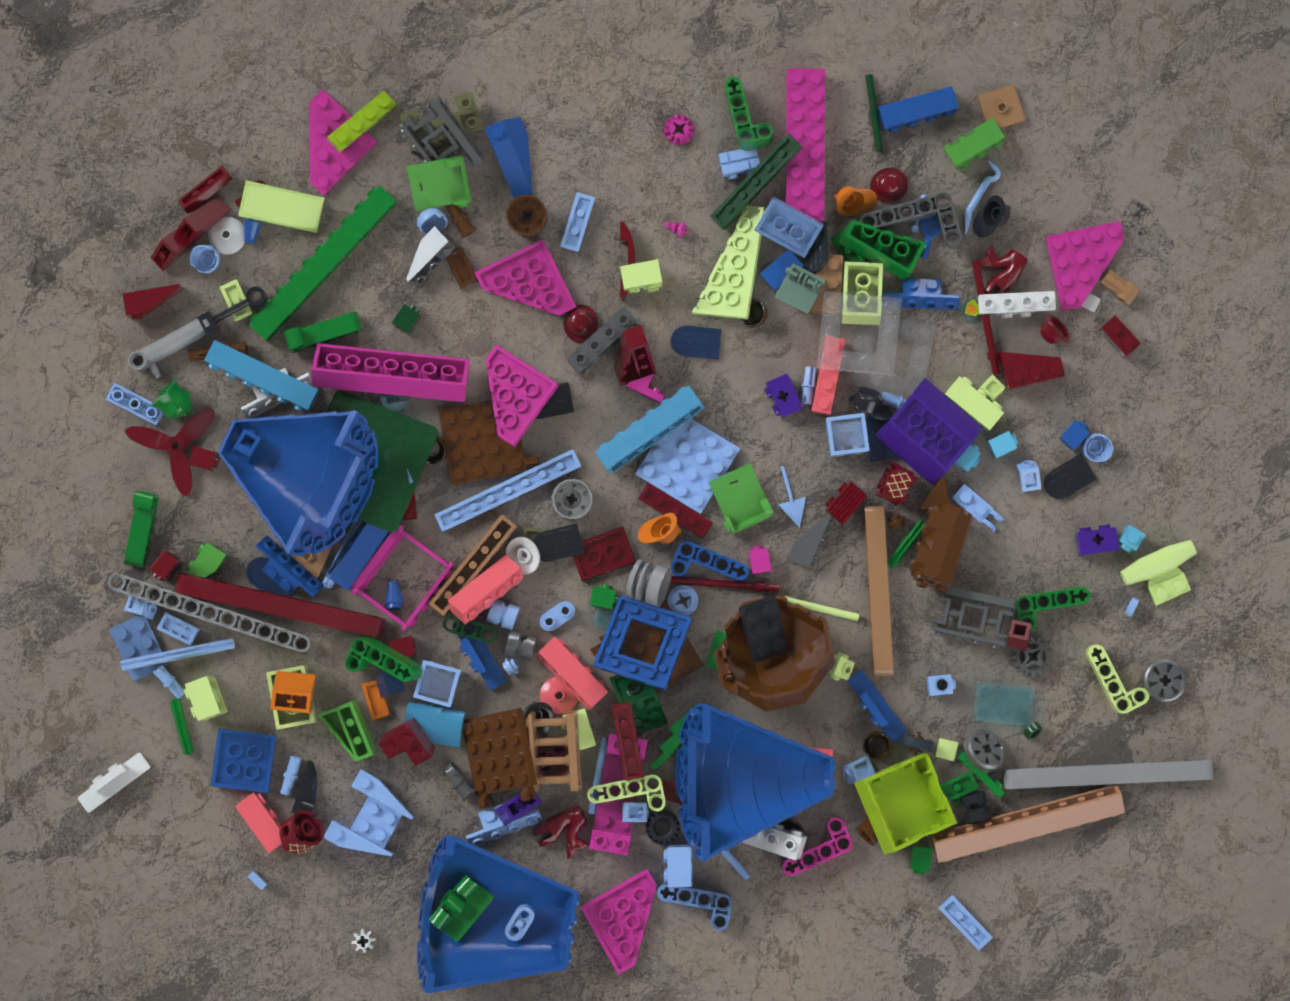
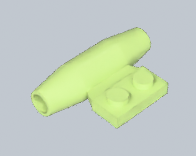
M1191 540L1169 545L1138 559L1120 571V575L1126 586L1148 580L1147 588L1154 605L1157 606L1191 590L1184 572L1178 566L1193 557L1197 552Z

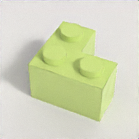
M658 259L620 266L624 291L637 293L640 292V288H643V290L648 292H655L659 290V287H662Z
M586 708L578 710L580 750L596 746Z

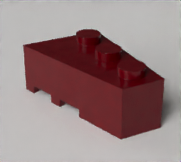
M641 325L631 327L622 332L614 365L620 386L648 375L656 374L649 345Z

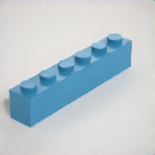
M216 340L213 341L204 360L208 363V368L217 372L221 369L226 372L225 376L233 380L236 377L242 379V384L250 388L256 386L260 388L259 392L267 396L273 394L277 396L276 400L287 405L290 402L295 405L294 409L302 413L305 410L311 412L320 393L318 389Z
M689 385L682 387L673 397L663 400L659 407L649 410L642 419L632 422L628 429L615 434L611 441L601 444L595 453L605 468L613 474L705 409V407Z

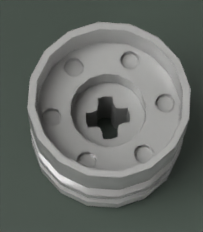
M567 479L559 483L554 488L551 496L555 512L567 519H578L584 516L590 510L593 502L589 487L583 481L577 479ZM570 494H574V498H577V501L573 502L572 505L566 500V497H570Z
M642 559L637 560L628 579L627 597L631 599L636 597V600L641 601L645 596L647 604L660 607L670 586L672 570L661 565H657L653 570L651 562L646 563Z

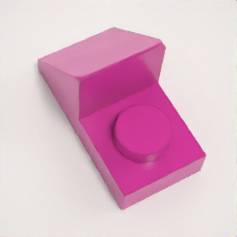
M654 374L629 382L627 385L628 389L659 404L665 398L662 395L663 391L655 387H652V389L648 388Z

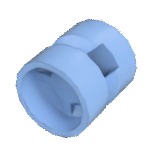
M497 599L491 605L486 622L494 625L501 623L502 628L512 631L520 607L512 604L505 606L503 601Z

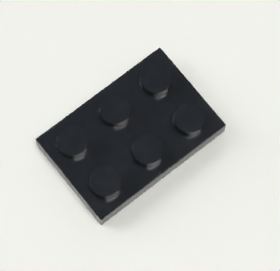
M772 595L739 607L753 663H758L789 651L775 596Z

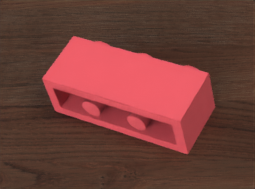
M253 792L235 805V807L267 852L270 853L282 844L279 836L280 824L276 820L278 816L272 808L270 810L265 805L267 801L261 793Z

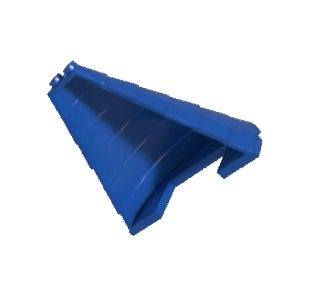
M357 411L235 419L229 427L218 454L230 469L238 484L243 488L251 503L255 504L272 533L279 539L288 554L294 556H305L306 553L310 552L317 554L333 546L345 536V529L350 522L356 523L372 493L375 480L372 479L373 470L378 468L377 439L374 431L369 429L367 425L368 420ZM244 429L255 431L261 438V442L249 463L232 454L233 446ZM244 444L248 448L251 447L249 444Z
M706 703L696 704L695 709H690L686 714L679 734L682 748L677 749L676 796L680 797L682 806L678 811L685 838L689 846H695L694 854L701 861H707L723 850L727 851L766 828L770 829L787 818L793 817L834 795L836 788L834 780L836 763L833 757L815 749H810L770 730H765L749 721L740 719Z

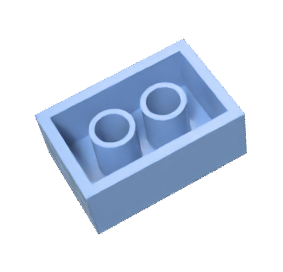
M688 844L669 845L664 850V863L668 864V868H665L664 883L668 882V887H692V846Z

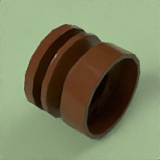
M521 195L509 204L507 221L516 234L532 237L544 229L547 223V211L544 204L537 197ZM524 212H527L528 214H533L530 216V221H528L527 219H522L524 218Z

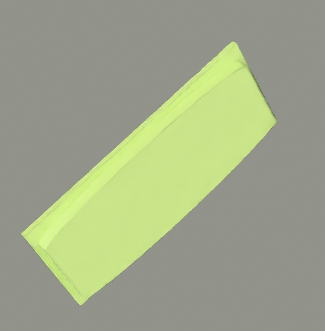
M246 180L238 216L317 233L324 198Z

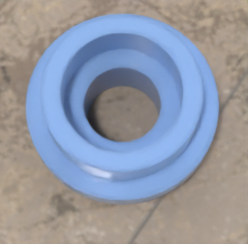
M510 657L505 658V662L502 665L509 675L519 673L520 665L517 660Z

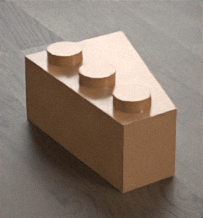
M828 255L826 265L821 271L816 273L817 276L825 279L826 282L809 314H840L843 255Z

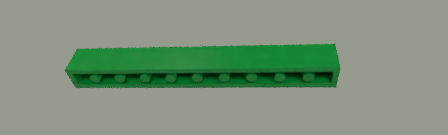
M380 185L377 188L373 187L367 193L368 198L364 202L360 201L354 207V213L351 216L347 215L341 221L342 225L338 230L335 228L328 235L329 239L325 244L323 242L320 243L315 249L316 253L303 261V267L290 275V281L286 285L282 284L277 289V295L273 299L269 298L262 307L264 309L260 313L256 312L249 321L251 323L249 326L267 343L398 204Z

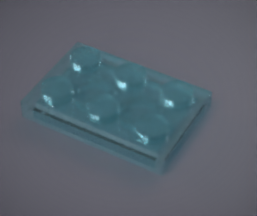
M976 682L973 720L1029 726L1032 721L1035 688Z

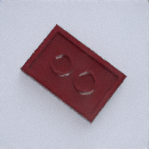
M623 526L581 541L584 553L573 556L582 582L636 563Z

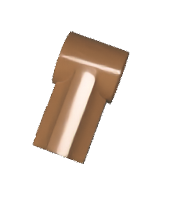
M1111 269L1100 282L1126 306H1130L1141 292L1135 284L1125 281Z

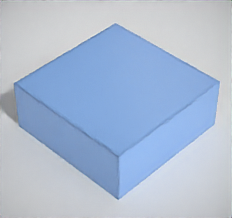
M256 870L248 876L261 890L269 884Z

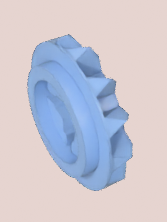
M680 585L673 588L669 593L668 604L673 612L687 616L697 608L698 595L693 588ZM678 593L683 597H691L686 601L688 608L683 606V604L675 605L680 600Z

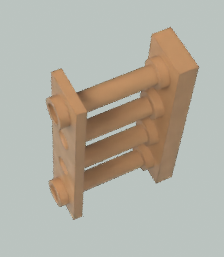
M578 710L569 711L564 718L536 719V712H531L526 717L525 725L526 729H529L530 751L537 784L533 785L535 792L540 789V784H568L571 787V791H579L582 788ZM564 726L567 728V735L561 738H537V727ZM565 745L568 747L569 755H566V757H538V746ZM566 764L570 769V774L567 776L539 777V765Z

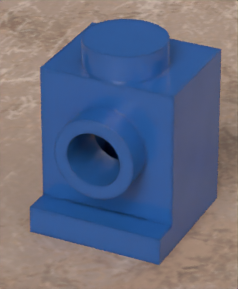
M244 429L233 446L232 454L249 463L261 442L259 434L253 430L248 431ZM244 444H249L251 447L248 448Z

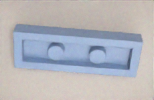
M576 193L560 248L579 253L595 197Z
M953 895L938 907L978 950L993 938Z

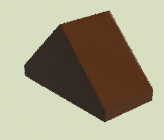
M941 477L919 506L918 509L920 511L928 510L930 506L934 507L935 504H939V507L945 503L949 504L945 478Z

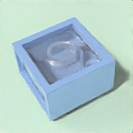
M864 413L828 417L825 419L830 457L869 452Z
M423 660L421 667L423 673L417 681L413 697L451 708L462 670Z

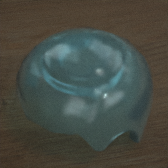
M379 395L382 405L391 411L404 409L410 399L409 396Z

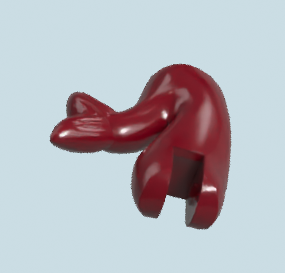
M993 245L989 246L986 251V257L977 260L980 263V267L1006 268V270L995 275L984 286L985 294H989L995 285L1001 288L997 294L1009 293L1021 276L1028 259L1013 249L1003 257L997 258Z
M580 806L564 810L532 829L534 836L547 830L549 831V835L537 841L540 847H545L554 843L563 831L569 827L566 845L567 859H570L577 849H584L590 845V843L578 838L579 832L588 825L585 814Z

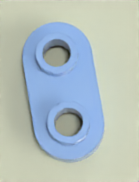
M563 601L544 613L540 618L541 627L546 631H553L569 621L575 614L573 604ZM564 607L569 609V613L566 615L562 613V608ZM547 618L553 619L552 625L546 624Z
M522 904L517 907L506 925L505 934L508 939L518 941L523 938L535 915L534 909L530 905ZM527 911L528 915L524 916L522 912ZM517 927L519 930L513 931L512 928Z

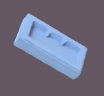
M167 612L164 613L157 627V630L189 646L193 645L200 631L199 628Z

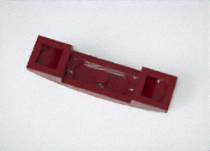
M620 221V243H628V265L635 264V249L632 236L625 222ZM620 279V300H624L629 291H624L623 281Z

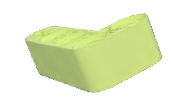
M1095 644L1090 645L1086 649V657L1115 712L1125 714L1147 703L1149 693L1146 689L1134 688L1126 692L1103 646ZM1093 649L1099 650L1098 658L1096 656L1092 657ZM1099 660H1105L1104 662H1100L1097 665L1095 664V662H1099ZM1102 665H1106L1109 669L1106 676L1100 673ZM1112 682L1116 683L1118 687L1115 693H1111L1108 688ZM1137 691L1143 693V699L1140 702L1136 701L1134 697ZM1121 699L1126 702V708L1122 711L1117 706L1118 701Z
M654 774L646 775L644 778L620 780L595 785L587 793V797L592 803H602L646 794L651 810L661 811L665 807L662 781L659 776ZM650 778L658 780L659 785L657 788L651 789L648 787L647 782ZM631 782H637L640 786V789L635 793L631 792L628 788ZM617 785L620 787L621 792L618 796L610 794L609 789L611 786ZM602 787H607L606 793L609 798L605 799V794L600 795L598 800H595V797H591L590 794L593 793L594 789H597L598 792H603L604 789ZM654 797L662 799V805L659 808H655L651 804Z

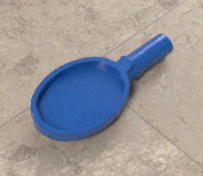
M938 215L920 221V228L925 236L923 241L927 242L920 255L923 259L928 258L932 239L942 232Z

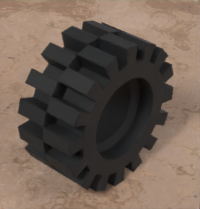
M668 810L653 812L646 822L647 835L656 844L666 845L672 843L680 833V822L677 816ZM659 820H667L671 826L669 833L665 835L657 833L655 829L656 823Z

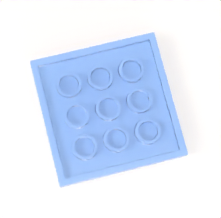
M689 419L651 447L635 475L701 514L713 495L709 481L727 472L740 448L693 419Z

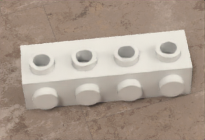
M777 824L770 829L766 828L742 843L798 860L801 859L807 836L802 835V831L796 829L789 831L784 829V825Z

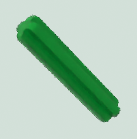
M919 520L888 559L887 565L890 568L894 569L919 538L925 523L924 521Z
M178 698L170 701L181 747L183 754L188 755L194 752L181 700Z

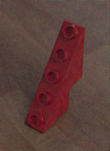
M219 196L215 197L185 217L176 230L162 238L150 258L162 271H165L231 209Z

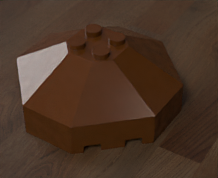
M782 595L775 597L789 651L758 663H753L740 612H738L735 617H731L725 624L726 638L714 652L721 687L764 711L804 704L835 664L834 651L826 619L820 615L819 617L812 615L810 610L799 604L794 605L788 602L787 598ZM761 599L743 602L740 607Z

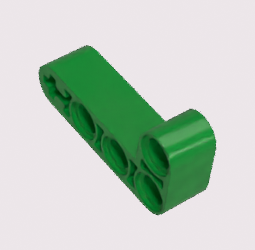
M729 77L725 81V96L739 148L749 151L770 146L773 142L772 126L767 123L752 125L742 82L738 77ZM734 104H741L740 107L733 106ZM740 120L746 121L744 124L738 123ZM763 133L769 134L766 137L761 136ZM748 137L750 140L744 141L742 138Z
M350 312L304 328H291L284 331L289 351L295 353L317 346V343L324 344L358 333L363 329L357 312Z
M136 490L132 502L134 513L124 565L145 567L159 495L139 490Z
M1077 587L1018 597L1015 600L1018 602L1015 610L1016 621L1022 622L1025 618L1030 619L1031 631H1033L1037 623L1036 611L1085 604L1090 600V591L1085 587ZM1079 590L1082 594H1085L1082 601L1080 598L1072 599L1073 603H1071V595L1079 594ZM1060 593L1066 596L1064 604H1060L1057 601V596ZM1041 596L1047 599L1045 607H1041L1038 604V599ZM1022 599L1028 602L1026 610H1022L1019 607V602Z
M370 636L355 639L345 660V667L349 672L366 670L370 663L403 682L418 680L423 673L418 663Z

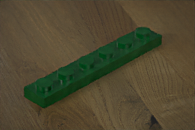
M788 133L710 217L721 229L725 230L803 146Z

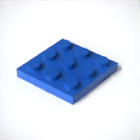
M218 728L211 786L269 793L277 736Z

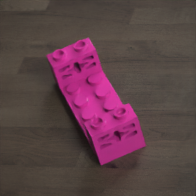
M609 734L601 784L625 780L617 734ZM637 738L643 767L648 740ZM631 782L628 786L629 790L633 793L637 792L640 787L637 782ZM613 785L610 787L609 792L612 796H618L621 789L619 786ZM602 787L604 791L599 792V796L605 794L604 798H609L606 793L607 787ZM638 796L597 803L589 849L628 855L633 822H623V803H637Z

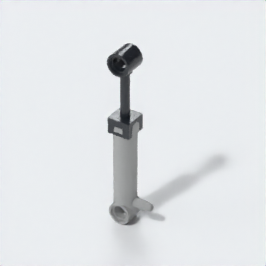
M252 287L247 291L246 299L214 316L211 311L203 313L196 320L139 351L132 352L128 357L130 367L138 371L150 368L156 379H160L162 376L156 362L202 337L220 330L218 322L247 306L262 307L268 300L267 293L259 287ZM256 292L261 293V299L258 302H254L252 299L253 294ZM138 356H142L144 360L140 366H137L135 363Z

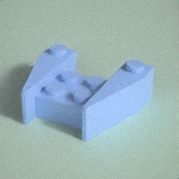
M361 769L352 787L368 795L366 802L351 828L337 820H332L324 838L339 847L392 856L394 852L385 848L402 816L404 815L412 820L414 815L379 777Z

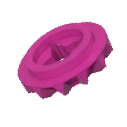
M677 114L670 117L664 125L665 137L675 145H683L689 142L694 135V125L691 119L685 115ZM674 123L679 127L681 125H684V128L682 129L683 134L678 132L673 135L674 131L676 130Z

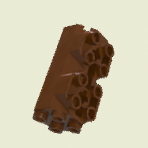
M945 503L941 507H939V504L929 507L927 512L929 519L927 524H923L921 535H923L922 542L918 541L915 550L917 552L916 559H912L910 564L911 576H913V580L917 581L916 585L921 588H934L939 593H946V590L951 589L973 521L971 513L968 512V515H965L964 509Z

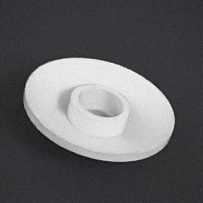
M223 217L208 232L210 245L224 255L238 252L245 244L244 226L233 217ZM226 231L230 233L228 238L223 237V233Z
M517 537L509 542L506 548V555L521 567L523 575L534 572L540 563V553L534 542L525 537Z

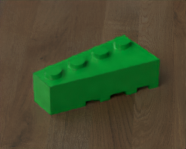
M852 220L845 227L838 243L873 263H883V269L902 280L912 273L927 243L912 240L907 236L902 237L888 230L883 231L875 226Z

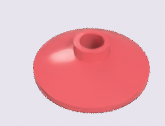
M556 677L547 680L540 691L541 702L549 704L552 707L553 714L556 715L568 713L576 706L578 701ZM557 692H561L563 694V697L561 699H557L555 697V694Z

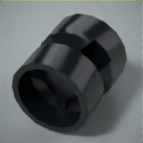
M985 791L960 797L963 808L967 809L965 812L967 823L991 818L990 809L988 806H985L987 802ZM978 803L979 807L973 808L972 804Z

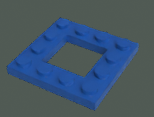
M620 595L593 666L666 691L693 619ZM632 620L666 631L654 665L620 654Z

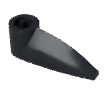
M308 760L291 813L294 814L300 810L313 812L317 795V775L314 763Z

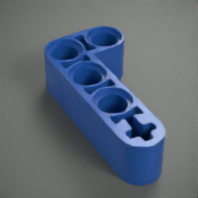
M689 541L682 542L679 545L671 564L672 574L678 577L684 576L687 573L691 562L736 581H743L749 574L748 567L745 564ZM684 545H689L692 548V553L688 556L683 555L681 552V548ZM702 552H706L710 556V560L707 563H702L699 560V555ZM719 560L727 562L728 566L725 570L717 568ZM682 563L685 566L684 572L676 573L674 565ZM731 563L735 564L733 566L735 569L742 567L745 575L737 577V573L734 571L728 574Z

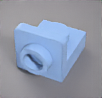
M1026 460L1016 465L1019 471L1022 492L1042 489L1039 467L1035 461Z
M129 596L124 611L153 620L157 611V605Z
M868 756L841 767L843 778L848 784L857 782L875 773Z
M623 803V822H647L649 817L647 803Z

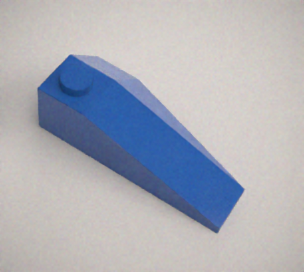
M521 117L502 120L485 127V132L513 198L515 199L521 195H532L528 133Z

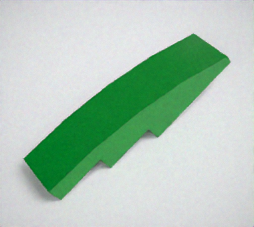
M686 714L669 728L673 735L659 746L664 753L650 764L654 771L670 757L681 743L679 734Z

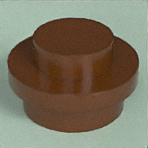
M897 513L890 516V520L887 521L891 529H897L906 524V517Z

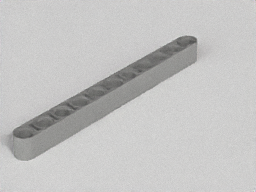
M113 574L108 579L109 587L115 592L298 653H304L310 648V640L305 635L122 574ZM114 578L122 579L123 584L121 587L115 588L112 586ZM133 584L141 586V591L138 594L131 593L130 588ZM150 591H159L160 597L157 600H151L149 598ZM170 596L178 598L176 606L168 605L167 600ZM189 602H194L197 605V609L190 613L186 610V605ZM208 608H212L215 611V616L211 619L204 616V612ZM227 614L232 615L234 618L233 623L230 625H226L222 621L223 617ZM248 620L252 623V628L249 631L242 630L241 623ZM268 627L271 631L270 635L262 637L259 633L260 628ZM286 633L289 636L288 642L280 643L278 635ZM297 640H306L307 647L305 649L297 648Z
M1212 760L1003 769L1004 789L1214 779Z

